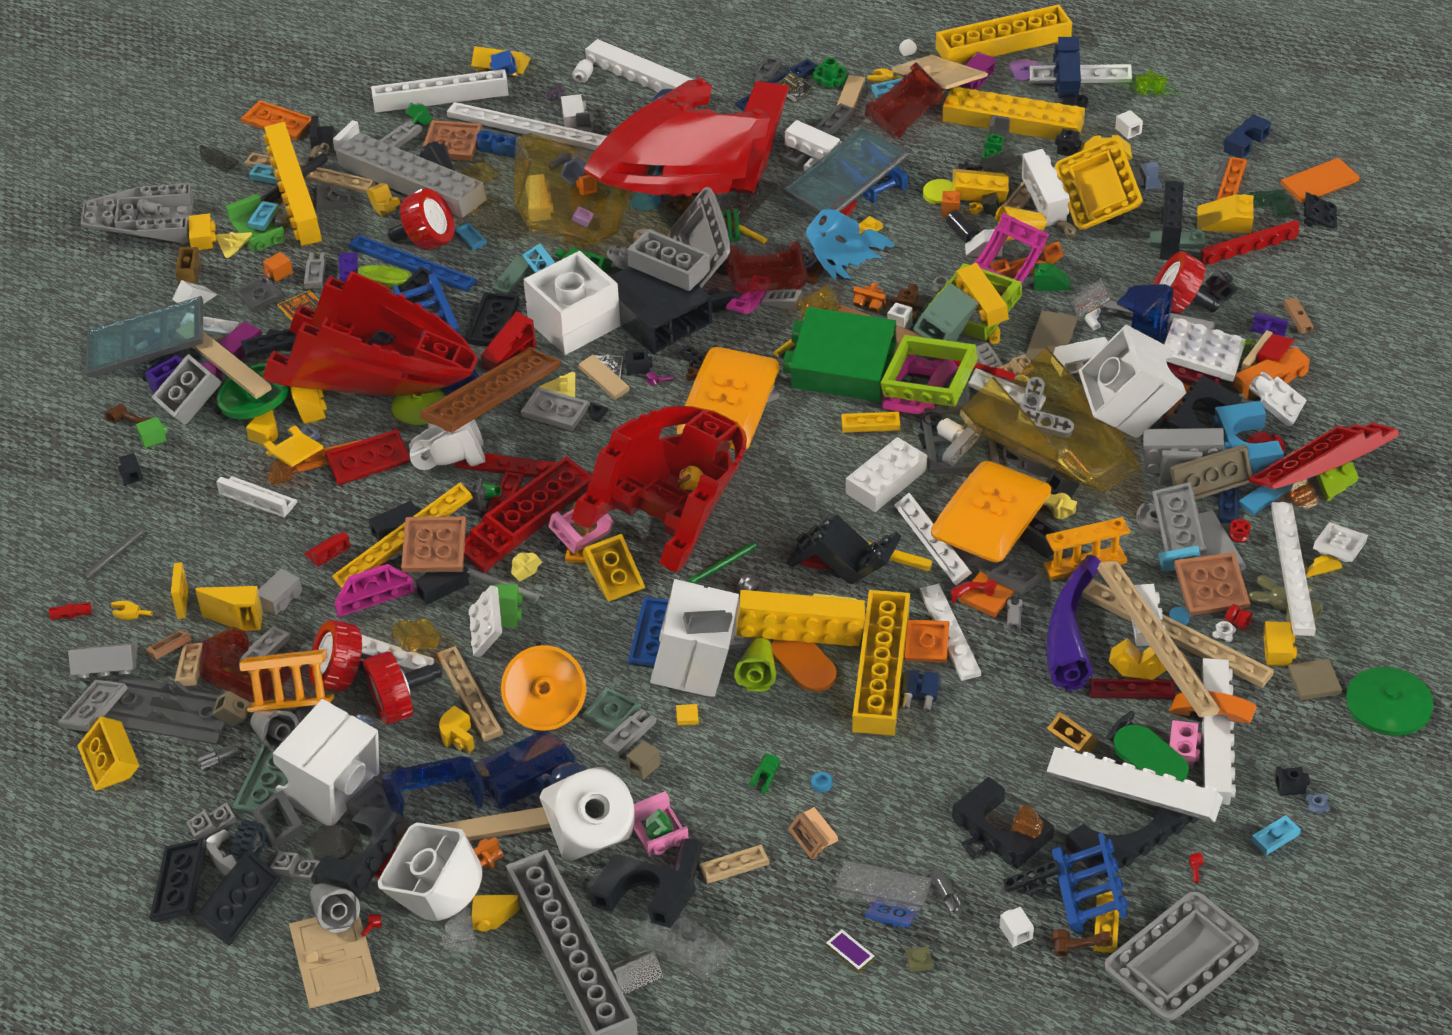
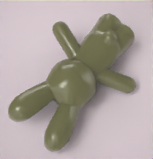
M1258 576V585L1270 592V594L1252 591L1248 593L1249 600L1270 604L1278 610H1287L1286 622H1291L1285 587L1276 585L1267 576ZM1308 586L1309 595L1313 592L1312 586ZM1311 601L1314 623H1316L1322 613L1323 605L1320 602Z

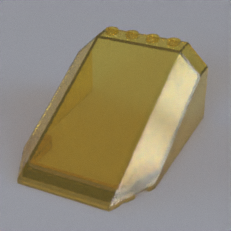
M531 133L524 134L522 137L517 136L515 143L513 202L530 231L537 233L543 231L552 237L562 236L563 239L571 242L578 240L586 246L591 244L597 245L619 232L631 193L630 190L621 189L597 180L596 193L581 195L576 185H568L559 176L563 168L562 164L554 170L548 166L549 162L557 159L560 153H570L571 160L579 157L587 164L594 150ZM578 206L594 213L588 227L571 220Z
M1047 347L1011 382L1026 388L1030 378H1041L1045 383L1042 395L1046 396L1041 412L1070 419L1074 424L1071 436L1061 438L1043 433L1035 424L1038 418H1035V422H1033L994 377L961 409L959 415L971 430L1103 494L1141 468L1134 457L1132 449H1127L1124 442L1126 439L1124 433L1117 429V427H1113L1093 417L1084 388ZM1034 384L1032 391L1036 392L1038 385ZM1048 420L1040 421L1043 426L1051 425Z

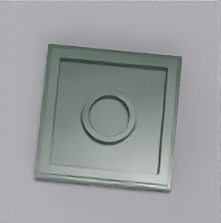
M605 687L585 710L582 717L613 732L641 708V703Z

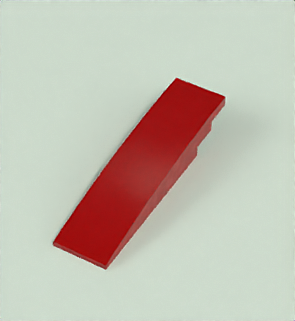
M755 82L744 112L759 109L764 111V114L770 116L766 137L753 138L745 178L732 179L731 192L754 195L762 172H765L789 85Z
M1373 422L1366 426L1354 424L1349 428L1337 426L1249 477L1248 481L1276 489L1305 480L1341 466L1384 445L1399 436L1398 429Z
M565 456L484 515V521L471 529L470 535L465 539L464 559L482 573H485L550 521L552 514L557 511L560 512L589 485L592 475Z

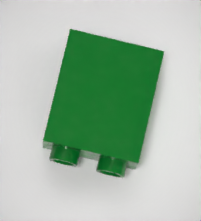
M807 307L804 320H795L793 324L791 340L793 343H797L795 351L787 350L783 360V373L791 374L792 388L881 402L883 396L881 381L893 359L897 344L896 320Z

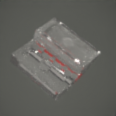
M1102 278L1070 296V302L1079 319L1111 300Z

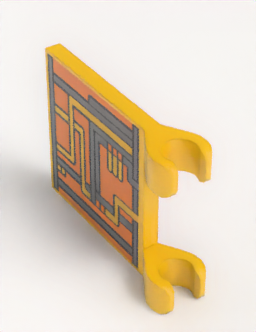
M309 290L277 305L292 321L300 304L316 310L319 299Z

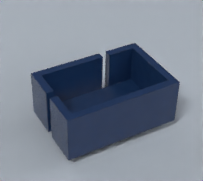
M1058 37L1057 44H1054L1053 63H1055L1053 75L1056 78L1054 92H1057L1058 98L1069 94L1079 95L1081 84L1080 53H1077L1079 52V37Z

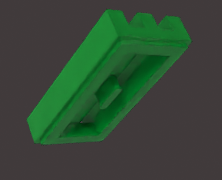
M735 208L734 211L727 210L726 213L721 211L724 221L726 217L728 220L729 242L741 240L738 209ZM732 216L735 219L736 237H733Z

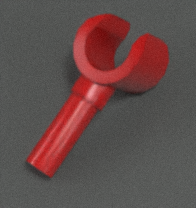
M1201 852L1191 854L1189 864L1193 870L1194 883H1199L1198 866L1204 864Z
M382 914L369 915L368 924L361 932L363 937L373 927L382 928Z

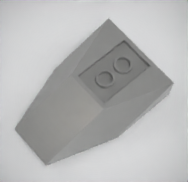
M191 183L136 187L84 201L81 227L157 240L189 243V216H192L194 201ZM140 199H147L149 202L161 204L159 215L150 212H140L137 209L138 201Z

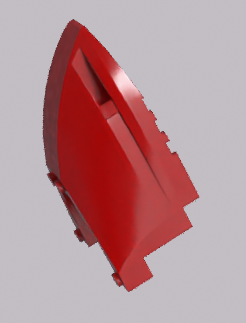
M697 77L694 80L684 82L623 121L597 147L584 168V173L599 182L621 189L659 196L661 194L692 196V193L699 194L705 187L711 188L714 194L729 193L732 179L745 178L753 138L766 137L770 116L764 114V111L759 109L732 114H717L709 108L695 110L696 106L709 104L712 85L706 82V79ZM648 165H663L662 174L646 175Z
M351 271L346 282L332 276L328 277L316 310L301 304L298 306L289 329L290 332L297 335L290 357L273 350L267 361L262 378L283 386L361 395L405 396L438 390L467 378L472 374L478 357L466 340L435 313H430L423 309L422 305L417 302L414 304L405 299L406 296L401 293L396 295L388 291L389 287ZM380 329L394 335L395 341L389 345H377L370 343V338Z
M694 406L662 407L660 410L650 411L649 414H641L638 419L632 418L613 430L609 444L599 451L587 492L577 499L571 520L577 522L582 527L589 528L610 510L619 509L632 516L641 509L649 516L663 520L666 533L673 536L665 544L659 564L665 566L667 570L677 573L685 566L707 519L740 466L747 446L746 432L738 422L714 410ZM685 424L682 434L659 438L662 428ZM732 443H733L734 448H735V461H734V462H732V459H731V456H730V453H729V449H730ZM695 466L704 474L700 476L697 488L689 493L678 487L679 473L683 468Z

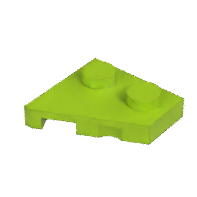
M1353 462L1345 463L1316 475L1327 501L1332 500L1334 496L1346 490L1348 486L1353 485L1359 479Z

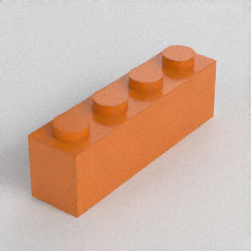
M1295 346L1289 349L1279 362L1267 359L1236 373L1233 387L1247 400L1259 397L1250 390L1249 386L1256 376H1262L1261 372H1266L1273 379L1278 376L1285 383H1289L1292 379L1307 374L1310 359Z

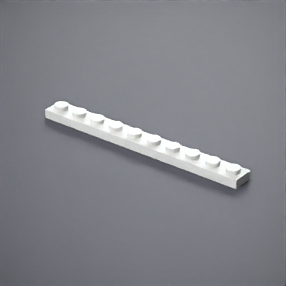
M454 102L447 111V117L481 123L489 127L594 151L607 137Z
M1272 502V517L1293 635L1315 636L1316 628L1293 505L1286 502Z

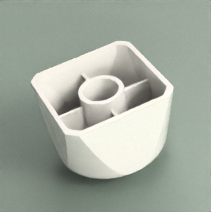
M603 767L590 768L571 775L543 789L540 795V801L562 858L573 861L628 840L632 835L634 828V804L626 784L617 775ZM587 802H592L597 806L599 818H591L585 812Z
M415 823L406 831L378 880V887L418 916L431 921L444 920L460 912L473 899L482 880V866L462 829Z

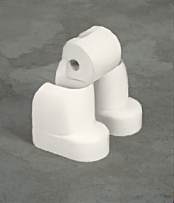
M475 419L452 433L428 423L429 428L414 437L409 444L411 463L414 467L421 470H428L436 465L456 463L466 459L470 466H476L485 462V456L481 448L484 446V442Z

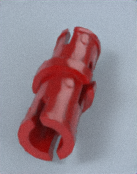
M91 602L80 604L67 603L64 606L49 607L50 620L61 618L73 619L77 616L92 615Z

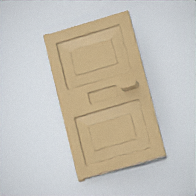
M929 55L892 67L893 72L920 80L923 86L934 85L943 89L953 88L987 77L988 75L986 72L935 55Z
M360 915L357 920H354L348 930L340 933H332L325 930L319 925L316 917L289 923L309 1008L380 991L366 936L363 937L361 935L364 929Z

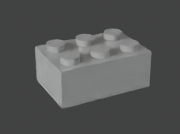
M188 354L151 398L185 425L215 392L222 381Z

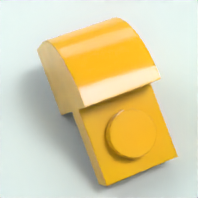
M380 183L366 190L373 208L382 217L396 211V206L401 205L399 198L392 197L388 184Z
M454 705L440 719L441 740L447 748L453 744L458 750L461 751L463 749L470 753L474 749L473 736L467 732L471 728L470 716Z

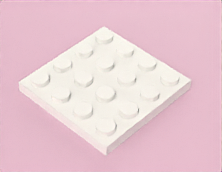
M1174 318L1164 344L1170 347L1173 358L1166 361L1233 382L1246 339L1238 335L1226 334L1218 329H1208L1202 324H1193L1182 318Z

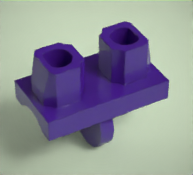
M1256 312L1251 331L1264 334L1267 330L1272 332V334L1285 337L1288 321Z

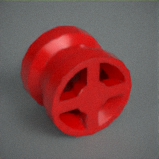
M1244 519L1233 520L1230 524V539L1237 543L1246 542L1249 539L1250 523Z

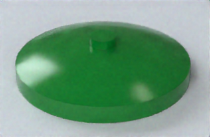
M266 364L253 365L249 368L262 377ZM229 378L218 391L217 403L222 413L229 418H255L279 406L286 399L291 388L290 386L278 385L266 380L272 389L256 399Z
M1375 667L1362 671L1351 680L1346 693V704L1352 717L1368 730L1383 735L1402 736L1414 733L1427 724L1433 711V697L1426 684L1410 672L1394 667Z

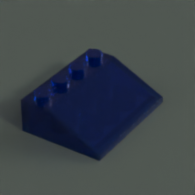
M546 730L537 732L471 764L470 767L500 809L537 792L536 786L540 784L536 780L537 777L544 773L551 776L552 770L558 765L568 761L575 762V756L564 742Z

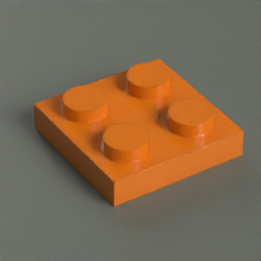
M908 620L905 661L947 663L949 621Z

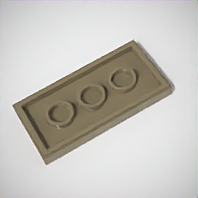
M1042 310L1025 356L1030 359L1032 364L1056 368L1051 361L1055 347L1070 344L1078 317Z
M1245 444L1170 467L1173 486L1191 482L1195 499L1251 483L1248 481V478L1252 476Z

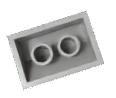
M138 642L80 647L68 650L70 675H76L77 678H87L89 673H97L98 676H109L111 671H118L119 675L130 674L131 670L136 668Z

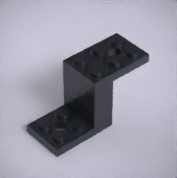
M836 514L831 518H825L820 525H814L807 533L802 532L796 540L798 543L789 551L790 556L786 563L794 567L816 554L848 584H853L887 565L902 536L894 532L889 536L885 535L877 543L869 544Z

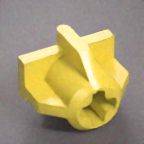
M1058 493L1056 495L1050 494L1044 505L1052 511L1054 518L1065 519L1075 514L1077 501L1071 500L1067 494Z
M519 553L512 560L511 574L520 582L535 574L542 561L534 553Z

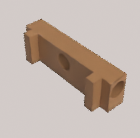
M1285 299V310L1296 325L1300 334L1313 332V324L1298 299Z

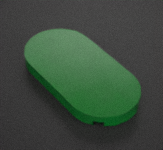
M1128 725L1117 731L1114 737V750L1123 761L1135 766V769L1140 771L1146 768L1155 771V775L1163 777V774H1168L1176 777L1177 781L1183 782L1184 779L1187 780L1189 772L1187 761L1150 729L1140 725Z

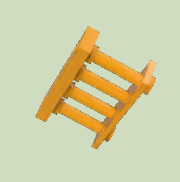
M1120 517L1047 534L1046 539L1054 552V560L1044 563V569L1050 581L1070 577L1089 554L1096 556L1101 562L1117 561L1119 565L1127 563V558L1119 545L1120 536L1130 534V529L1124 518ZM1111 538V547L1100 550L1101 540ZM1092 543V552L1081 554L1082 545ZM1073 547V556L1062 558L1063 549Z
M327 649L244 658L239 663L240 671H248L250 673L255 702H252L247 707V712L317 705L321 699L330 703L335 697L334 694L325 695L320 667L322 662L328 657ZM309 664L312 667L317 696L304 697L300 673L301 665ZM289 666V669L292 671L296 698L284 699L279 672L281 667ZM268 668V671H271L275 700H263L259 677L260 669Z

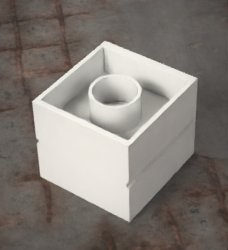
M581 251L524 279L528 318L533 320L534 327L564 355L621 326L617 283Z
M1125 325L1078 370L1093 417L1113 427H1117V429L1135 438L1140 437L1144 429H1149L1186 394L1183 383L1174 376L1167 366L1166 360L1173 358L1170 347Z
M674 579L660 632V646L650 683L715 697L729 650L739 594L711 587L704 588L702 585ZM725 610L726 613H732L733 617L728 632L687 634L683 620L684 612Z
M321 699L273 752L274 764L288 779V783L285 786L278 785L276 787V793L283 790L294 808L332 828L348 810L346 803L369 780L379 774L378 730Z

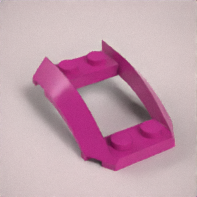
M1002 213L999 225L996 226L985 249L973 264L977 263L981 269L1005 276L989 268V265L1000 251L1007 236H1010L1032 247L1024 265L1014 278L1021 281L1022 284L1039 258L1049 234Z
M912 354L905 360L895 381H901L908 372L931 376L927 384L928 386L943 388L952 378V373L957 372L958 366L953 360L946 359L944 362L942 360L932 361L926 360L923 357L916 358V355ZM882 396L883 409L920 414L924 412V408H935V405L932 403Z

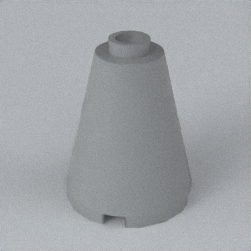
M285 710L257 711L250 720L252 729L266 748L273 752L300 724L295 714Z
M325 883L317 884L312 888L310 898L316 919L322 928L332 933H340L348 930L354 920L358 919L360 903L353 892Z

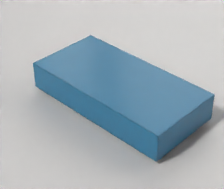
M469 222L455 228L454 233L472 251L487 244V240Z

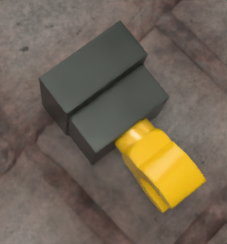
M996 193L983 195L982 204L977 202L969 203L971 207L969 211L973 215L984 210L985 214H992V217H995L1000 207Z

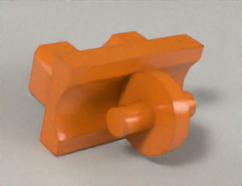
M873 282L871 287L865 286L864 288L855 286L853 289V305L855 307L863 308L865 302L870 303L869 311L879 313L882 307H886L888 304L886 302V295L882 294L883 290L878 289V283Z
M496 837L490 840L487 838L481 840L478 847L473 849L481 863L482 869L486 867L489 870L495 868L494 862L504 857Z

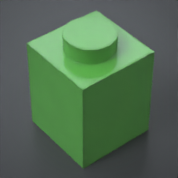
M158 417L136 424L138 436L145 448L167 441L165 435L168 433L165 423L160 422Z

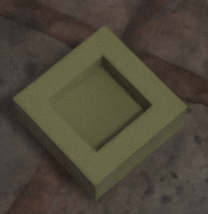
M928 946L905 949L909 972L932 969Z

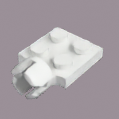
M1261 372L1262 376H1256L1251 382L1250 390L1261 398L1264 408L1285 425L1292 426L1302 410L1306 399L1278 376L1273 379L1266 372Z

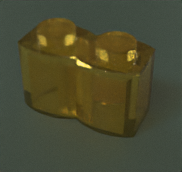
M429 619L397 622L391 634L401 649L406 652L418 649H434L438 646L442 636Z

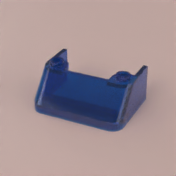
M1167 284L1134 285L1130 287L1127 293L1117 301V305L1133 312L1131 327L1162 344L1166 341L1169 333L1173 287Z
M466 756L388 771L382 776V788L391 810L399 813L402 818L405 802L400 791L464 778L477 809L482 808L484 783L476 765L471 758Z

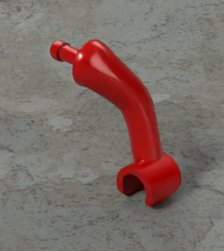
M987 580L986 583H964L951 590L953 595L951 602L956 603L957 598L962 597L964 593L971 590H984L986 595L992 596L997 584L994 580Z

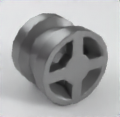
M747 574L741 578L737 589L738 591L762 592L763 584L755 581L752 575Z

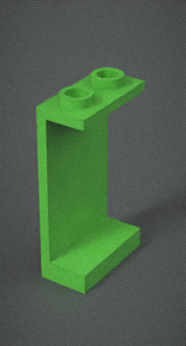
M258 194L225 206L227 217L238 233L251 232L253 234V237L249 238V241L246 242L253 253L262 251L272 245L280 244L286 240L283 227L277 228L272 221L265 231L248 228V221L261 203V198Z

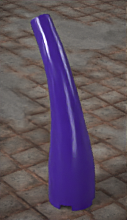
M1090 554L1084 558L1065 583L1055 603L1048 627L1046 647L1048 671L1054 686L1065 687L1066 691L1082 688L1086 685L1085 681L1089 676L1092 677L1093 675L1090 659L1076 619L1082 592L1098 572L1097 568L1101 563L1096 556Z

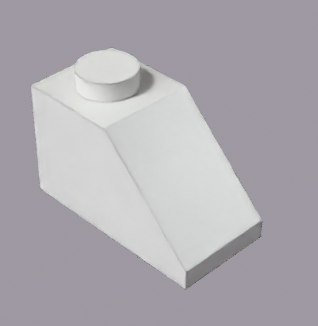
M995 229L983 230L973 237L971 241L965 243L966 257H979ZM1003 246L996 256H1002Z
M181 280L172 300L179 303L202 296L204 304L217 294L205 286Z

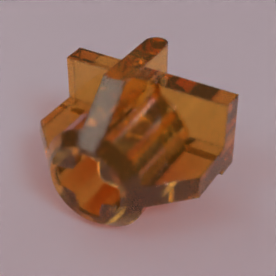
M277 459L272 462L267 479L275 486L291 480L293 474L298 472L296 466L291 467Z
M1307 479L1293 483L1290 496L1296 506L1310 509L1318 505L1320 501L1314 492L1315 487L1311 486Z
M1021 805L1019 813L1014 817L1011 830L1026 834L1032 838L1038 837L1043 828L1042 819L1032 809L1031 805Z

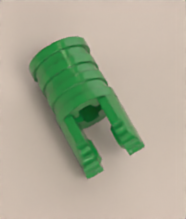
M764 754L748 786L753 788L758 779L764 780L765 782L760 788V793L766 794L781 764L780 760L772 754Z

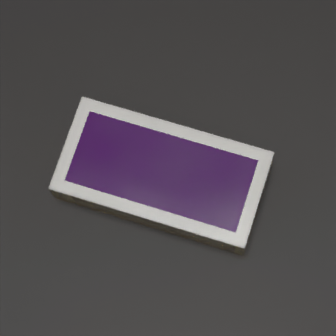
M843 930L826 942V947L857 973H860L875 960V956Z

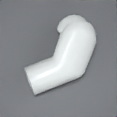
M1092 306L1085 316V321L1093 331L1101 327L1097 321L1101 309L1097 306Z
M222 830L210 836L206 840L207 846L215 843L217 848H219L222 842L229 839V833L226 830ZM206 847L205 856H206V855L209 856L207 847Z

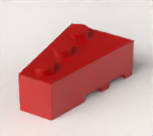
M516 311L481 354L482 368L490 371L529 347L535 348L533 320Z

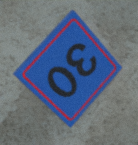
M875 898L867 910L865 918L882 921L883 925L887 922L894 924L893 927L900 925L909 928L919 908Z

